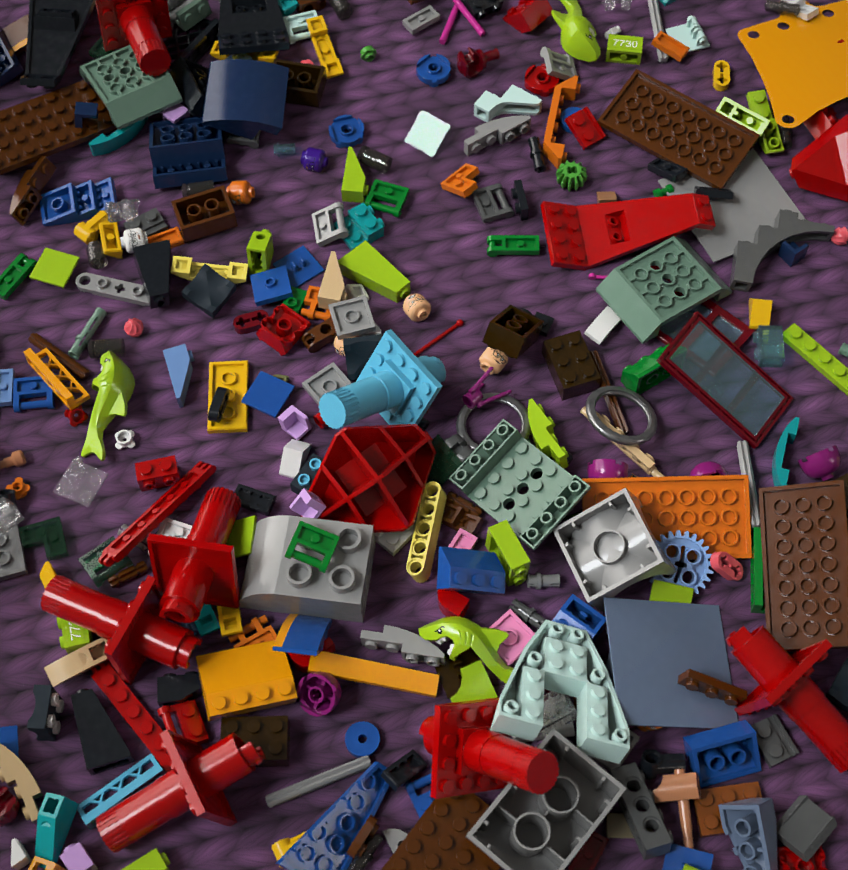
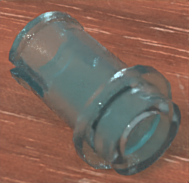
M277 142V144H273L274 155H278V157L280 155L296 154L295 143L279 144Z

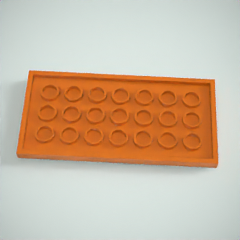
M748 475L582 479L591 486V489L582 498V512L626 487L641 501L643 505L641 511L657 541L661 542V534L668 538V531H671L674 536L676 530H680L682 536L685 531H689V537L697 534L696 541L704 540L701 545L702 547L709 546L706 554L727 552L735 559L752 558ZM672 545L669 546L666 551L667 555L674 557L676 548ZM684 546L681 547V557L685 550ZM690 551L687 554V559L696 560V553Z

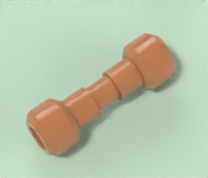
M14 451L11 456L1 460L0 469L14 465L16 467L25 465L27 461L23 451Z

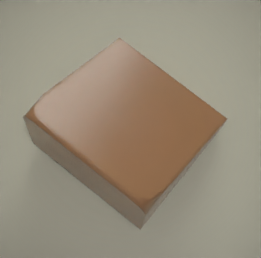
M615 191L596 193L597 204L617 201Z

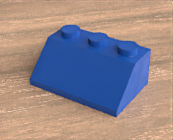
M439 547L437 589L490 595L505 594L506 572L495 552Z
M746 720L683 737L686 758L691 771L698 773L700 788L762 771L756 731Z

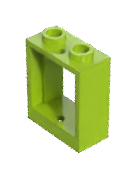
M507 520L488 527L485 546L488 552L496 553L506 572V584L508 587L513 584H522L527 579L531 561Z

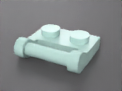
M316 10L283 17L290 44L311 38L309 31L299 34L293 33L308 30L306 19L317 17Z

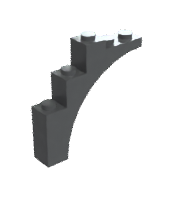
M780 209L775 218L774 227L759 225L754 235V243L738 241L733 254L729 288L748 292L753 283L757 267L768 255L779 249L784 241H787L789 244L791 242L812 240L829 242L834 234L835 226L828 225L827 223L811 222L806 219L801 220L798 219V212Z

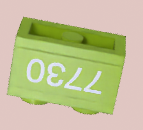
M609 34L605 62L640 65L643 37Z
M57 617L58 628L62 629V636L59 637L60 645L68 654L93 642L91 631Z

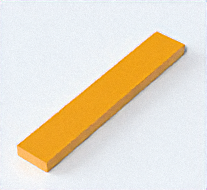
M321 651L317 656H310L307 671L310 673L318 671L328 672L335 678L433 698L437 695L440 676Z

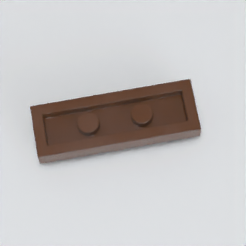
M688 669L678 676V684L685 686L686 689L699 691L709 698L723 700L727 705L734 706L747 699V690L695 670Z

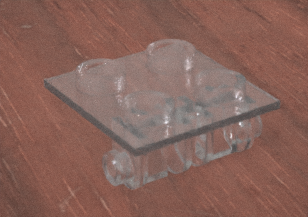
M77 456L66 469L53 493L89 507L107 478L108 473L83 463L84 460Z
M554 691L544 695L543 727L538 734L539 737L548 735L552 730L551 725L554 726L555 730H558L555 725L558 721L561 727H564L562 719L565 725L576 720L577 711L567 695Z

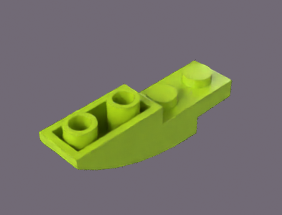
M765 89L747 92L746 98L749 109L771 121L762 137L758 139L762 150L766 155L784 152L778 125L775 118L772 117Z
M530 399L528 402V419L535 445L549 458L552 457L558 465L565 469L568 467L567 458L569 455L563 446L560 447L558 445V440L553 430L555 424L550 416L546 417L541 404H536L533 399Z

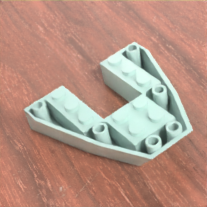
M545 620L524 647L500 695L490 730L534 741L543 727L544 689L577 698V748L587 756L620 764L630 750V730L609 673L586 630Z

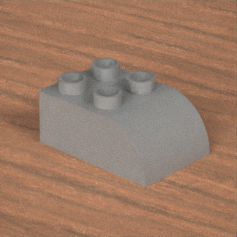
M290 515L271 516L261 519L256 523L252 552L248 555L239 608L363 623L376 547L374 526ZM300 521L340 537L325 573L294 558L290 560L285 557ZM300 545L296 546L295 550L323 561L324 555Z
M554 728L537 747L554 754L559 763V775L552 789L548 790L547 793L537 795L507 784L466 835V838L504 870H564L627 789Z

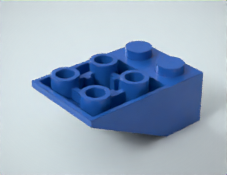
M574 594L569 597L552 620L586 630L593 643L606 627V617Z

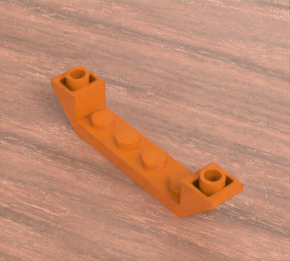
M576 75L556 85L554 88L543 141L544 155L556 169H559L560 164L565 163L567 159V152H564L565 144L555 143L556 136H553L558 131L559 122H556V120L560 119L562 109L559 108V105L563 106L564 100L575 101L576 94L580 93L581 84L578 83L579 76Z

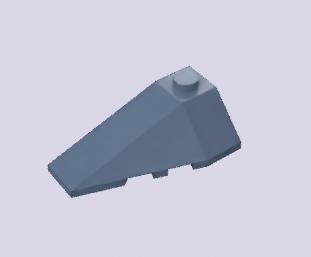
M748 798L719 804L722 828L725 835H729L734 845V848H732L735 856H739L744 867L743 870H777V823L773 799Z

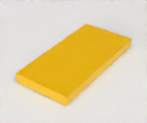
M248 360L209 362L208 411L218 387L228 388L230 394L221 421L217 423L208 420V434L248 432V405L241 403L249 389Z

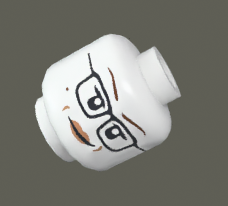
M141 228L127 229L123 233L124 237H120L121 246L126 248L128 253H133L132 247L148 244L146 231L143 232Z

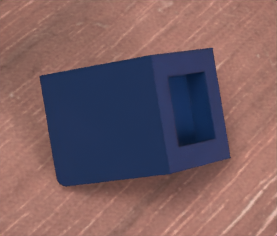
M76 102L74 114L75 128H83L84 118L98 119V103Z
M784 241L781 244L778 256L792 267L805 258L809 245L805 243L799 247L794 242L789 244L787 241Z

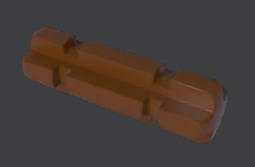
M452 491L447 494L446 502L463 507L465 512L481 517L483 513L482 508L477 505L474 507L473 503L461 496L457 497V494Z
M141 561L136 566L132 565L118 572V575L110 576L108 582L112 588H115L121 582L125 583L137 577L139 573L147 572L149 570L145 561Z

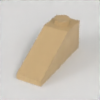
M331 251L317 296L319 308L329 309L328 304L348 299V293H345V285L335 251Z

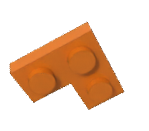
M468 163L464 164L440 183L442 189L464 198L470 196L478 188L477 182L473 181V179L480 173L479 169Z

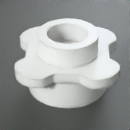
M120 430L115 434L117 441L115 447L118 450L125 447L133 448L135 446L133 441L135 433L132 430Z

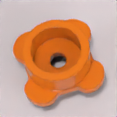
M17 477L12 484L6 486V489L15 490L16 500H19L30 491V485L25 484L23 478Z

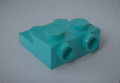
M364 202L348 210V216L344 217L345 227L348 229L349 236L342 240L351 251L365 240L370 244L384 236V222L380 217L376 219L373 208L370 205L366 206ZM337 222L333 223L334 230H337L338 224Z

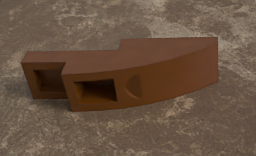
M41 156L32 170H26L13 195L9 214L21 226H24L42 199L40 193L57 169L46 156Z

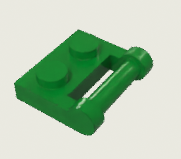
M375 179L364 204L399 218L409 195V188ZM373 200H381L384 202L395 204L396 206L391 207L381 203L373 202Z
M300 521L285 557L290 560L294 558L325 573L340 537ZM300 545L324 555L323 561L295 550L296 546Z

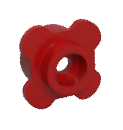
M79 405L72 411L67 409L64 412V416L70 420V425L76 427L88 418L87 413L82 410V405Z

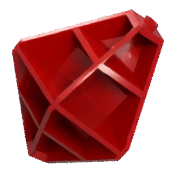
M848 114L792 158L789 173L792 179L795 178L799 188L848 202Z
M417 424L344 427L337 432L309 489L310 492L319 496L326 505V508L317 519L373 525L374 533L400 532L412 526L415 522L436 454L429 433L426 430L423 431Z

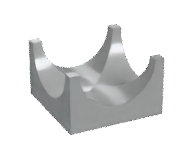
M626 487L558 525L553 530L587 603L602 612H605L604 597L614 598L625 588L643 579L656 575L670 576L677 572L648 527L641 508H643L641 501Z

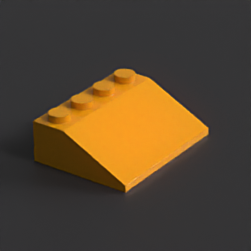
M275 640L196 656L208 721L295 703L298 697L289 662L285 652L273 651Z

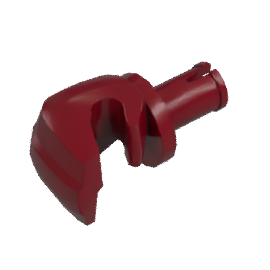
M468 47L469 53L467 55H464L462 51L458 52L457 68L466 78H472L486 68V63L500 59V53L497 48L483 53L481 49L474 50Z

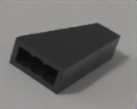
M170 240L132 247L134 262L150 308L154 309L170 305Z
M81 689L76 694L70 695L88 772L91 775H95L135 762L133 755L92 689Z

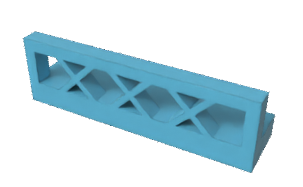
M151 753L80 803L77 811L86 826L92 830L97 825V816L147 787L157 778L164 775L165 772ZM152 761L154 766L142 774L143 766ZM136 777L135 780L123 787L126 778ZM110 790L118 791L104 801L105 793ZM90 804L98 805L87 814L83 810Z

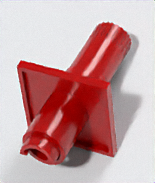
M95 0L105 51L130 45L141 71L146 75L158 76L169 69L171 57L163 41V38L172 36L167 0Z
M213 487V489L211 488L207 491L186 539L149 533L147 545L153 577L157 579L163 591L159 602L161 610L159 617L166 618L167 616L177 622L191 623L199 618L204 604L239 609L240 592L234 546L226 544L241 507V499L232 490L224 487Z
M56 575L50 580L41 598V609L107 639L104 653L121 679L130 685L146 657L173 669H178L179 667L187 669L190 665L189 658L196 645L200 646L203 641L195 637L192 630L169 621L167 616L166 618L159 617L161 611L159 602L163 591L157 579L149 575L145 581L141 582L138 594L130 603L110 597L62 575Z
M763 625L751 633L744 626L737 632H731L725 639L728 646L733 648L731 653L759 684L747 696L746 700L734 708L739 716L744 714L751 715L755 711L757 713L762 709L766 710L771 705L772 707L778 705L839 773L847 771L848 721L809 677L815 671L812 665L817 661L818 663L823 661L829 655L827 651L833 645L825 639L789 655Z
M500 697L435 705V714L426 718L419 729V734L423 735L425 749L432 755L430 797L434 799L502 789L507 784L542 795L551 790L552 786L555 785L559 775V763L555 755L549 751L511 739L510 735L490 730Z
M168 729L160 733L162 738L161 746L172 760L170 762L172 770L97 816L96 826L100 836L112 852L118 853L189 810L195 816L231 827L237 823V819L223 790L256 770L255 765H260L265 759L262 747L258 746L255 748L252 742L245 744L240 736L233 732L204 750L198 742Z

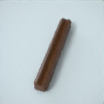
M37 333L30 334L28 338L30 343L40 350L47 348L66 369L80 379L88 378L90 374L88 369Z

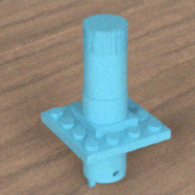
M391 329L387 330L356 382L322 395L319 401L320 416L328 427H332V429H340L376 413H379L389 425H418L443 387L441 382H444L446 378L445 366L437 357H416Z

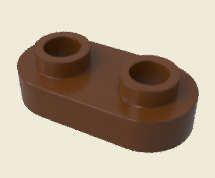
M373 815L368 817L346 852L347 855L353 859L356 855L361 857L368 846L365 844L368 836L373 838L380 827L376 824L379 819Z

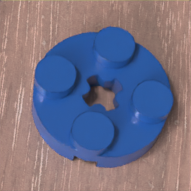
M436 54V56L425 55L417 62L416 75L423 83L429 84L430 87H437L451 76L450 62L440 54Z
M341 115L336 117L329 126L330 139L338 148L352 147L363 142L365 130L364 124L359 118L357 120L352 115Z

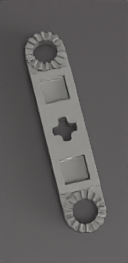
M81 273L76 278L75 282L80 291L137 305L150 306L143 285L91 273ZM84 279L90 280V283L87 285L81 284ZM121 288H124V291L118 293L117 290H121Z

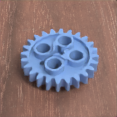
M676 530L675 536L671 531H668V538L661 534V542L657 541V543L674 565L676 571L678 570V579L675 583L674 577L676 573L668 578L663 577V575L653 576L649 582L653 583V579L677 584L693 588V592L699 594L697 587L705 589L703 581L710 582L711 580L707 577V574H713V571L708 569L711 566L708 558L712 555L706 554L709 546L702 547L701 545L704 540L696 541L697 534L689 537V531H685L683 536L680 530ZM671 545L676 548L674 557H669L666 553L667 548ZM684 546L685 550L681 557V547ZM690 551H694L697 555L696 560L692 563L687 559V554ZM681 557V563H684V566L678 569L675 561H679ZM686 571H689L692 575V579L688 583H685L682 579V575Z

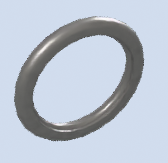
M604 386L593 391L587 398L586 414L593 428L608 440L617 444L636 446L644 444L655 435L657 430L656 414L651 405L636 392L620 386ZM607 395L621 396L631 400L645 413L648 420L647 429L644 433L637 436H627L612 431L598 418L595 411L597 401Z
M500 393L483 394L482 401ZM508 395L492 401L507 404L518 413L521 419L520 434L528 440L531 428L526 408L518 400ZM464 405L457 416L456 430L457 434L467 442V446H471L475 450L479 445L473 442L466 430V420L473 409Z

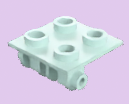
M692 15L687 18L686 24L665 29L667 35L689 47L688 52L710 47L697 18Z

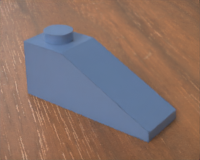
M182 344L163 350L179 408L184 407L193 371L191 362L194 361L192 351H187L186 345Z

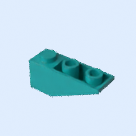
M46 792L38 812L35 856L57 863L79 806L78 803L65 796ZM39 864L38 866L40 868H46V866L43 864Z

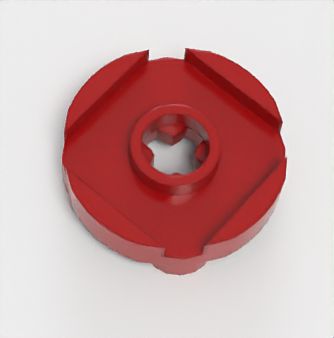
M535 64L529 67L525 73V88L541 97H547L550 93L554 92V88L559 84L560 78L548 75L545 64H541V66H536Z

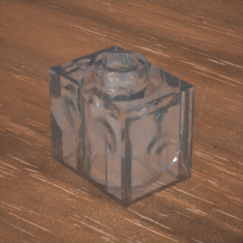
M2 497L0 498V532L5 534L23 521L24 517L15 503Z

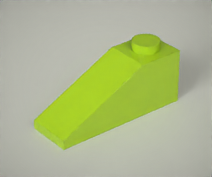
M725 96L716 109V112L758 133L760 137H762L771 122Z
M348 147L341 188L342 201L363 203L365 196L369 193V185H366L365 175L353 148Z

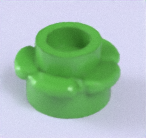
M365 46L360 51L361 59L367 62L374 60L377 52L376 49L372 46Z

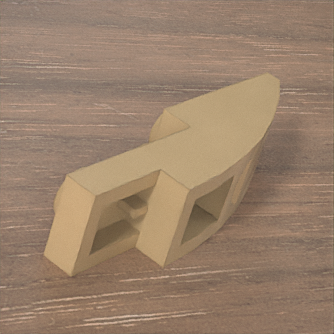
M100 638L44 667L52 686L56 687L108 661L109 659L104 653L105 644L108 640Z
M0 744L1 782L6 781L8 786L17 783L14 790L18 799L23 798L25 807L22 808L26 820L31 819L35 824L37 823L39 812L35 799L43 796L40 787L24 763L12 751Z

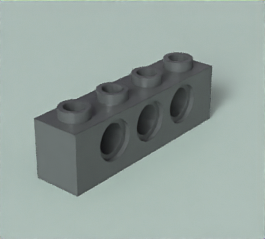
M635 762L610 769L609 774L627 788L617 801L643 860L669 853L673 843V836L663 823L664 817L661 810L657 809L654 804L655 799L652 790L647 789L643 771L638 769ZM629 788H633V789H635V790H637V791H636V792H631V791L628 790V789H629ZM637 808H643V809H645L646 811H645V812H641V811L637 810ZM646 828H652L656 832H649Z

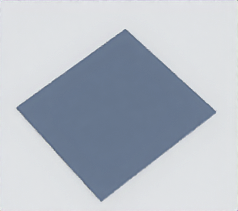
M603 598L615 692L627 725L714 729L738 722L737 712L734 710L736 705H727L723 700L709 698L704 693L688 690L685 686L678 684V676L686 670L692 669L732 685L719 605Z

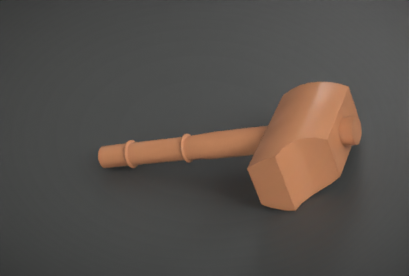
M676 769L674 774L663 775L659 787L652 790L655 799L654 803L678 801L684 847L694 849L689 800L701 799L699 776L697 772L686 773L685 769Z

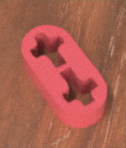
M714 552L711 555V567L726 580L738 581L742 578L743 567L727 552Z

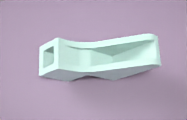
M512 84L501 98L496 94L485 91L474 103V116L485 122H489L501 114L536 116L541 112L542 100Z

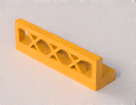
M31 348L24 351L28 364L70 411L91 398L88 392L47 348L37 354ZM47 355L49 361L48 363H43L41 358ZM51 369H60L59 375H54ZM61 381H70V387H65ZM72 392L81 393L82 396L75 400Z

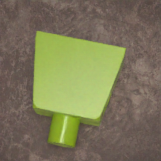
M264 229L261 232L254 231L246 248L249 274L267 271L270 268L274 249L272 233L269 230Z

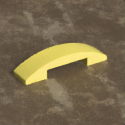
M173 256L170 272L173 275L192 281L202 266L207 263L193 262L190 257ZM230 262L229 266L207 264L219 275L234 284L246 282L248 264Z

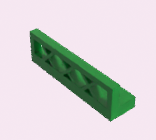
M754 527L751 532L752 558H750L751 613L765 614V607H763L761 527Z

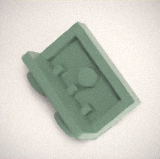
M193 0L177 11L176 16L178 19L175 21L176 24L184 31H187L212 13L208 0Z

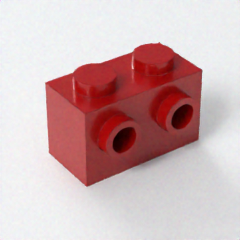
M175 455L135 463L137 482L142 492L172 486L181 479Z

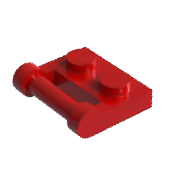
M195 699L172 706H162L157 710L159 717L163 719L166 730L177 733L171 715L175 714L182 736L200 744L208 742L209 736Z

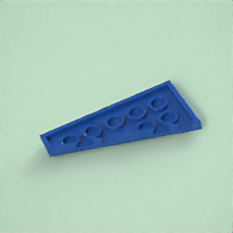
M374 762L276 864L286 870H347L353 858L347 855L346 852L368 817L375 815L390 786L380 776L387 767L380 762Z

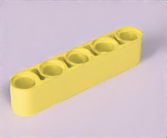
M431 481L425 486L406 564L407 572L418 583H423L430 577L447 499L445 491L435 481Z

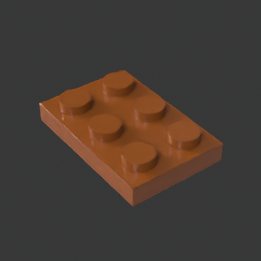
M759 782L701 789V799L692 800L700 837L724 835L725 832L722 828L718 805L748 798H762Z

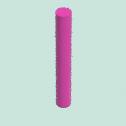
M452 0L480 37L484 36L486 32L462 1Z
M455 4L440 37V44L444 45L459 12Z

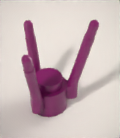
M490 367L476 384L468 390V393L462 397L464 404L468 408L473 409L475 406L481 408L487 403L512 393V390H507L482 401L483 394L480 391L484 386L482 382L492 372L493 367Z

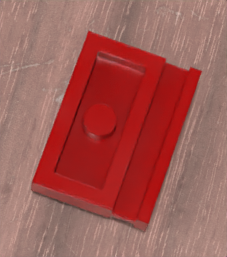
M587 106L564 120L583 150L606 137Z

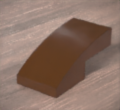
M446 502L441 523L457 532L461 528L476 536L484 521L481 517L465 512L463 507Z

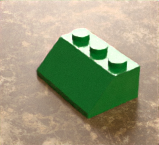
M668 345L660 346L653 354L645 355L636 364L626 366L622 371V384L627 389L641 395L671 377L672 375L656 361ZM679 346L669 359L682 370L687 349Z

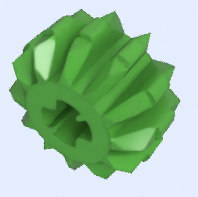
M575 160L572 163L566 161L565 164H560L559 169L556 171L557 184H561L562 189L567 187L568 191L571 188L577 191L578 187L582 188L587 180L586 167H582L581 162L576 164Z

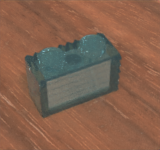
M758 325L757 331L753 332V343L757 344V348L754 350V359L758 360L759 367H782L785 360L783 326Z

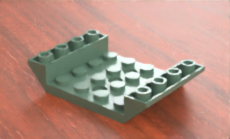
M130 45L80 66L79 72L86 83L89 82L108 109L111 120L118 130L183 102L170 73L167 70L158 76H149L143 73Z
M675 236L614 268L596 288V292L642 344L658 336L661 326L712 297L719 301L732 293V290L684 239ZM651 266H658L660 269L655 270L652 269ZM662 279H670L672 282L666 283ZM674 292H681L684 296H677Z
M504 419L449 477V480L471 501L482 508L483 511L498 523L507 520L518 540L533 550L545 540L591 489V486L577 475L572 476L523 438L519 431ZM536 472H543L539 479H533V475ZM522 487H529L527 493L519 494ZM508 502H515V505L512 509H506V504Z

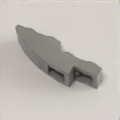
M523 115L503 117L475 127V135L464 140V153L470 156L473 153H478L486 146L494 144L496 141L501 145L511 142L514 138L530 130L531 117Z
M384 625L383 633L367 630L361 631L360 639L362 646L368 649L384 648L393 653L401 651L402 659L412 664L424 662L433 667L445 665V654L437 646L408 630Z

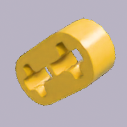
M719 60L715 62L713 68V87L717 91H726L730 83V65L724 60Z

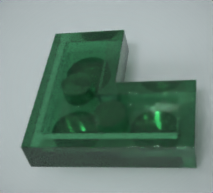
M60 516L19 527L24 549L44 544L48 561L69 556Z

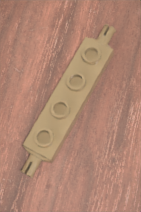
M584 406L580 410V413H582L588 419L586 414V406ZM596 411L598 418L606 427L614 432L625 435L619 427L615 428L610 424L611 421L604 414L600 415ZM611 441L648 475L665 477L656 469L654 458L648 453L644 454L640 450L639 445L627 446Z

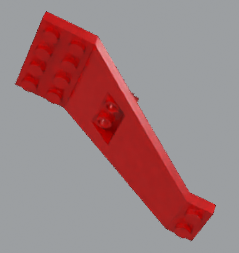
M695 193L579 206L543 201L540 205L551 266L584 271L694 228L713 230L716 226L709 196Z

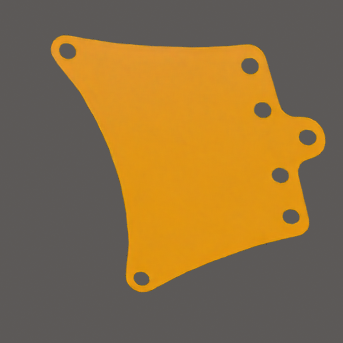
M848 0L823 6H814L819 8V14L808 21L792 14L780 1L777 5L781 13L779 18L744 28L738 32V38L753 59L770 98L775 120L780 126L785 128L797 127L817 111L848 97ZM824 10H831L834 12V15L827 17L822 12ZM784 22L789 25V28L783 30L779 29L777 25ZM756 31L760 36L758 38H750L748 32ZM841 39L845 41L843 43H837ZM785 115L792 116L794 122L785 123L782 121V117Z

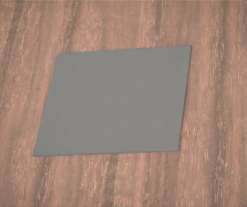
M752 148L723 188L732 190L734 193L733 199L718 198V201L710 200L716 224L713 230L694 228L691 231L715 263L732 256L738 241L754 243V235L759 225L774 227L775 218L780 209L798 212V219L803 220L805 218L754 148ZM689 174L676 183L666 178L658 180L662 188H666L665 186L669 184L673 186L674 192H666L667 196L694 193V187L696 186L710 187Z

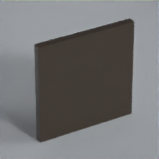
M471 647L460 653L455 661L449 659L448 653L445 654V665L435 667L437 674L440 675L439 679L448 699L455 695L461 686L462 675L460 669L478 660Z

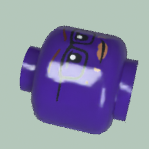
M309 147L306 151L302 152L301 165H303L305 170L320 173L323 168L327 167L328 157H326L324 150Z

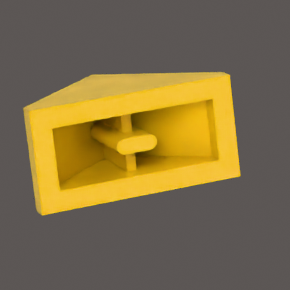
M749 298V329L769 330L773 300Z

